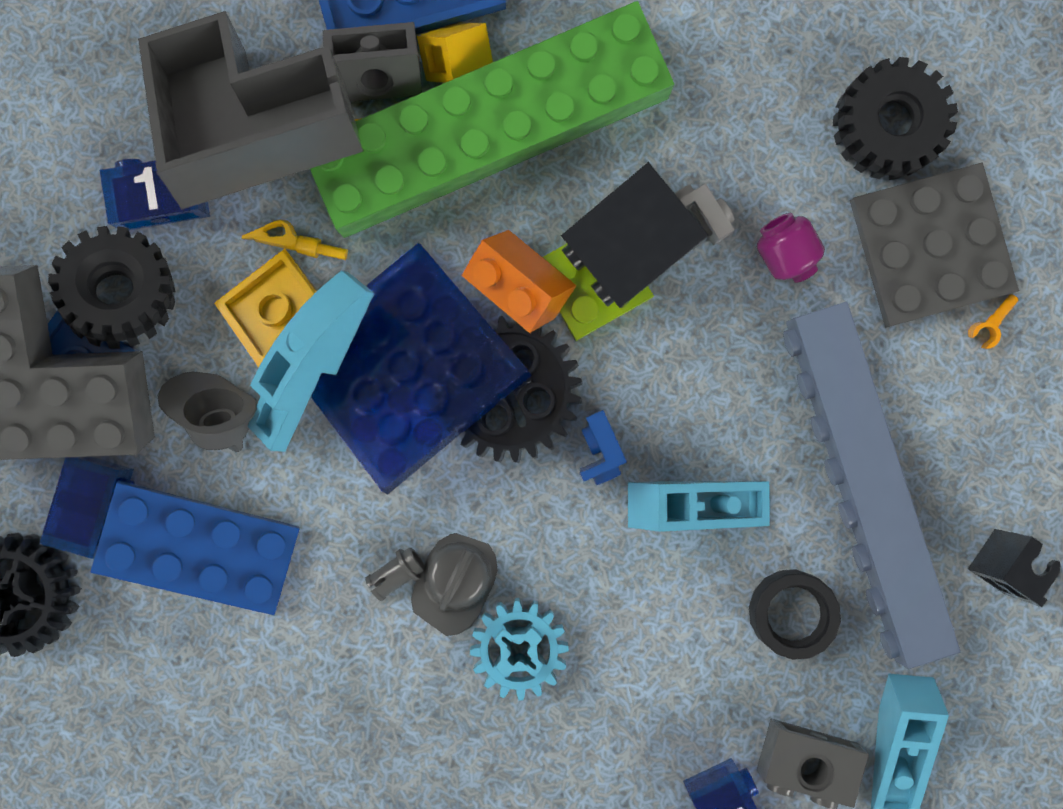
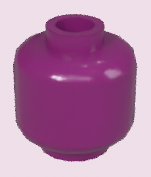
M790 212L776 217L761 228L760 233L762 236L758 240L756 247L775 279L788 280L792 278L794 283H799L810 278L818 271L816 264L823 258L825 247L809 219L804 216L794 217Z

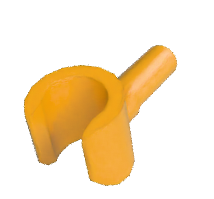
M1009 294L993 315H990L985 322H976L969 328L968 337L974 338L980 329L986 327L989 330L990 337L981 348L990 349L995 347L1001 338V332L998 327L1019 299L1015 295Z

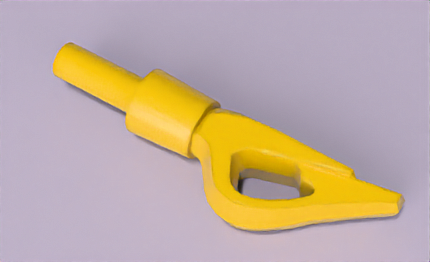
M282 219L266 224L241 237V239L255 240V242L293 250L314 258H318L320 254L346 260L348 255V249L322 244L320 238L298 236L293 225L289 221ZM276 227H283L285 229V235L271 237L266 232Z

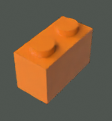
M510 230L483 239L461 275L529 333L553 321L577 286Z

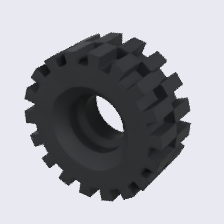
M899 57L893 64L890 63V58L881 60L874 68L869 66L862 71L839 98L836 108H839V110L833 116V126H838L839 131L834 135L836 145L843 142L846 149L841 155L846 161L853 157L857 161L853 168L860 173L869 169L872 171L870 177L880 179L885 175H889V180L899 179L905 174L909 176L939 157L938 154L946 150L951 141L947 137L955 133L957 122H950V118L958 113L957 103L948 104L946 99L953 95L954 92L950 84L943 89L940 88L937 82L944 76L937 70L930 76L924 73L928 65L927 63L918 60L912 67H908L909 58ZM896 102L906 108L911 117V126L905 134L892 135L884 130L878 118L879 111L883 105Z
M107 226L97 227L99 235L90 238L87 230L77 234L81 243L74 246L68 240L62 246L66 257L63 259L55 255L51 265L56 274L49 273L48 284L53 292H49L67 326L69 325L73 333L82 339L83 336H86L92 345L100 347L101 342L106 341L110 349H120V341L127 340L130 347L139 345L137 336L143 333L151 339L157 334L154 326L157 323L165 326L169 320L167 309L173 310L175 305L173 292H176L174 281L166 258H163L160 248L155 243L149 245L147 237L138 231L134 238L131 237L128 228L121 226L117 227L116 234H110ZM113 275L127 277L133 284V290L126 300L117 304H106L99 300L96 289L103 279Z

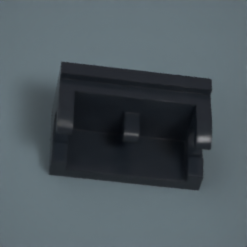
M994 529L968 567V570L1004 595L1043 607L1047 601L1044 596L1059 575L1060 562L1051 560L1047 564L1046 570L1042 574L1037 575L1032 570V562L1039 556L1043 544L1032 536Z

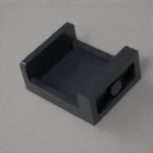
M649 162L561 235L568 244L562 249L568 260L578 271L586 266L597 280L591 285L595 293L607 307L615 302L619 308L627 305L631 299L692 249L694 250L709 236Z

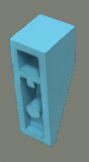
M769 481L628 482V528L662 532L770 526Z
M888 674L878 713L871 809H920L949 717L934 677Z

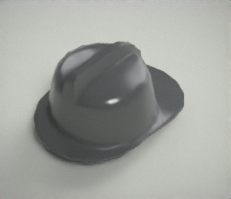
M184 372L170 378L161 386L157 395L160 409L169 418L182 426L198 447L205 450L229 448L234 452L242 450L243 439L249 430L248 424L254 417L257 406L255 399L251 395L242 391L225 378L211 373Z
M453 533L439 540L429 553L424 564L425 570L420 573L421 578L416 581L411 597L413 613L445 636L458 635L472 626L488 598L498 571L496 555L488 543Z

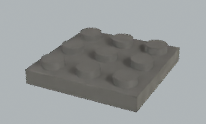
M983 162L853 197L849 200L885 328L1019 291Z

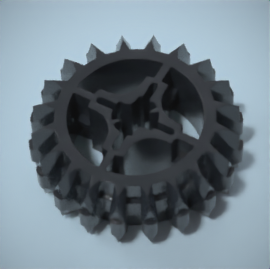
M19 532L7 534L5 538L0 536V563L7 558L14 559L12 568L7 569L4 578L0 579V655L8 651L11 657H18L25 654L26 650L29 653H35L42 650L45 643L52 644L56 642L60 637L59 631L68 629L72 624L66 614L75 613L80 607L75 602L69 600V597L79 594L82 588L76 585L69 586L68 579L76 576L78 570L73 568L64 571L62 565L67 562L69 555L61 553L52 556L56 543L47 541L40 545V536L36 534L26 535L25 538ZM37 574L41 578L44 589L38 584ZM37 608L43 610L38 621L30 629H17L19 620L25 618L27 610L32 611Z

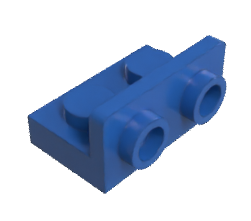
M604 410L587 416L586 419L589 426L581 430L592 455L602 452L604 457L580 468L583 482L593 478L596 485L621 475L622 473L618 466L627 463Z

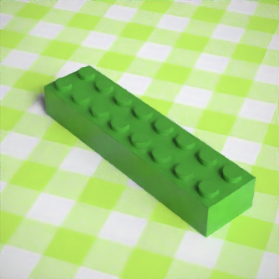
M637 0L355 121L363 152L311 168L310 171L335 229L343 238H346L668 100L674 87V82Z

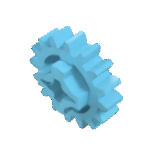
M515 598L513 609L507 610L506 606L499 602L496 606L498 615L495 618L486 612L482 615L481 619L486 629L474 628L472 636L481 641V644L471 646L470 655L481 657V660L474 665L473 670L475 674L485 671L488 673L484 682V686L487 689L495 683L500 684V697L502 698L506 697L510 689L516 690L518 700H524L525 689L532 688L533 692L539 697L542 695L541 683L544 680L553 686L557 683L553 669L565 670L566 661L559 657L558 654L569 651L568 642L557 641V638L565 632L563 624L550 625L554 618V612L551 609L543 615L538 614V601L534 600L530 604L529 609H523L520 598ZM518 619L530 621L526 627H511L507 623L508 621ZM545 634L550 644L547 661L537 651V645ZM491 636L500 646L501 653L494 663L489 653ZM524 640L528 642L527 653L529 656L525 657L521 653L515 657L510 655L512 646L510 642L513 641L518 645ZM527 671L530 676L526 677L509 676L512 672Z

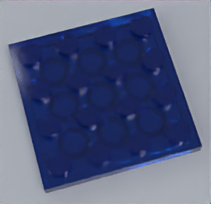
M419 242L366 285L374 295L336 375L321 373L315 390L311 395L312 400L380 490L387 495L531 376L522 362Z

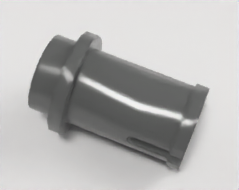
M409 547L405 551L399 549L396 552V558L373 574L365 577L368 587L372 585L376 587L371 593L379 601H383L386 596L409 580L417 581L421 578L420 573L425 570V565L413 548Z

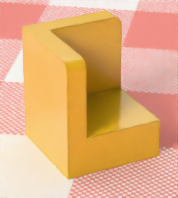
M459 22L417 36L426 81L446 83L493 63L486 23Z

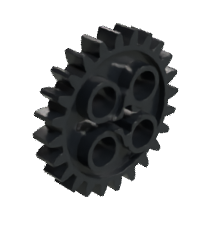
M499 316L497 329L492 330L486 321L483 320L481 321V335L477 337L467 329L465 330V335L469 343L465 347L456 342L451 344L458 354L456 359H442V362L451 371L450 374L437 376L436 379L448 385V390L436 394V399L449 402L450 406L439 414L444 419L455 418L456 421L448 429L450 434L455 435L463 431L465 432L460 444L461 446L468 448L476 441L478 442L477 456L483 458L490 448H493L494 461L501 462L505 452L510 451L513 462L520 463L522 450L526 449L529 455L536 459L538 458V444L542 443L550 450L554 449V444L550 437L554 432L560 436L567 437L566 430L561 426L563 419L577 421V417L568 408L569 405L582 403V398L572 394L571 389L583 385V381L581 378L569 376L570 372L579 367L577 360L563 361L570 348L567 343L556 348L553 347L558 337L554 330L542 338V327L529 333L515 321L513 328H509L506 319L503 316ZM521 350L531 351L534 354L532 366L522 372L513 370L511 362L515 353ZM497 352L502 356L508 378L515 385L520 384V387L514 390V395L526 420L524 427H519L511 401L505 395H499V392L505 389V384L493 359V355ZM479 366L489 367L492 374L490 382L483 388H474L470 382L473 370ZM536 391L547 392L550 396V405L541 414L530 413L527 407L528 398ZM502 407L507 412L506 424L500 430H489L486 425L488 412L493 408Z

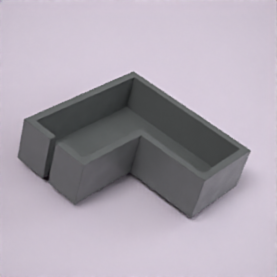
M226 11L138 39L157 174L181 209L363 152L347 88L329 45L249 70L246 51Z
M38 265L0 266V460L137 455L155 438L143 351L53 355Z

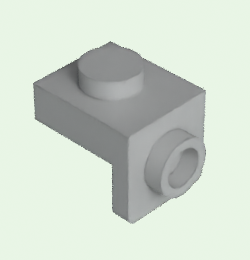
M706 183L696 190H693L691 185H687L675 193L687 209H691L699 224L709 235L708 238L713 246L727 238L735 230L731 225L734 221V216L729 206L722 198L716 200Z

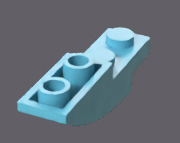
M341 270L305 302L274 341L250 384L261 397L254 417L248 424V428L270 451H286L321 373L337 374L374 295L370 289L349 272Z

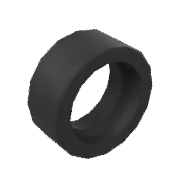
M796 569L781 570L764 578L754 590L749 604L750 624L757 637L777 655L792 660L809 659L825 651L836 638L841 623L840 605L832 589L819 578ZM799 587L809 591L815 596L820 606V620L817 628L811 635L801 640H788L780 637L773 631L768 620V609L771 600L778 592L786 588Z

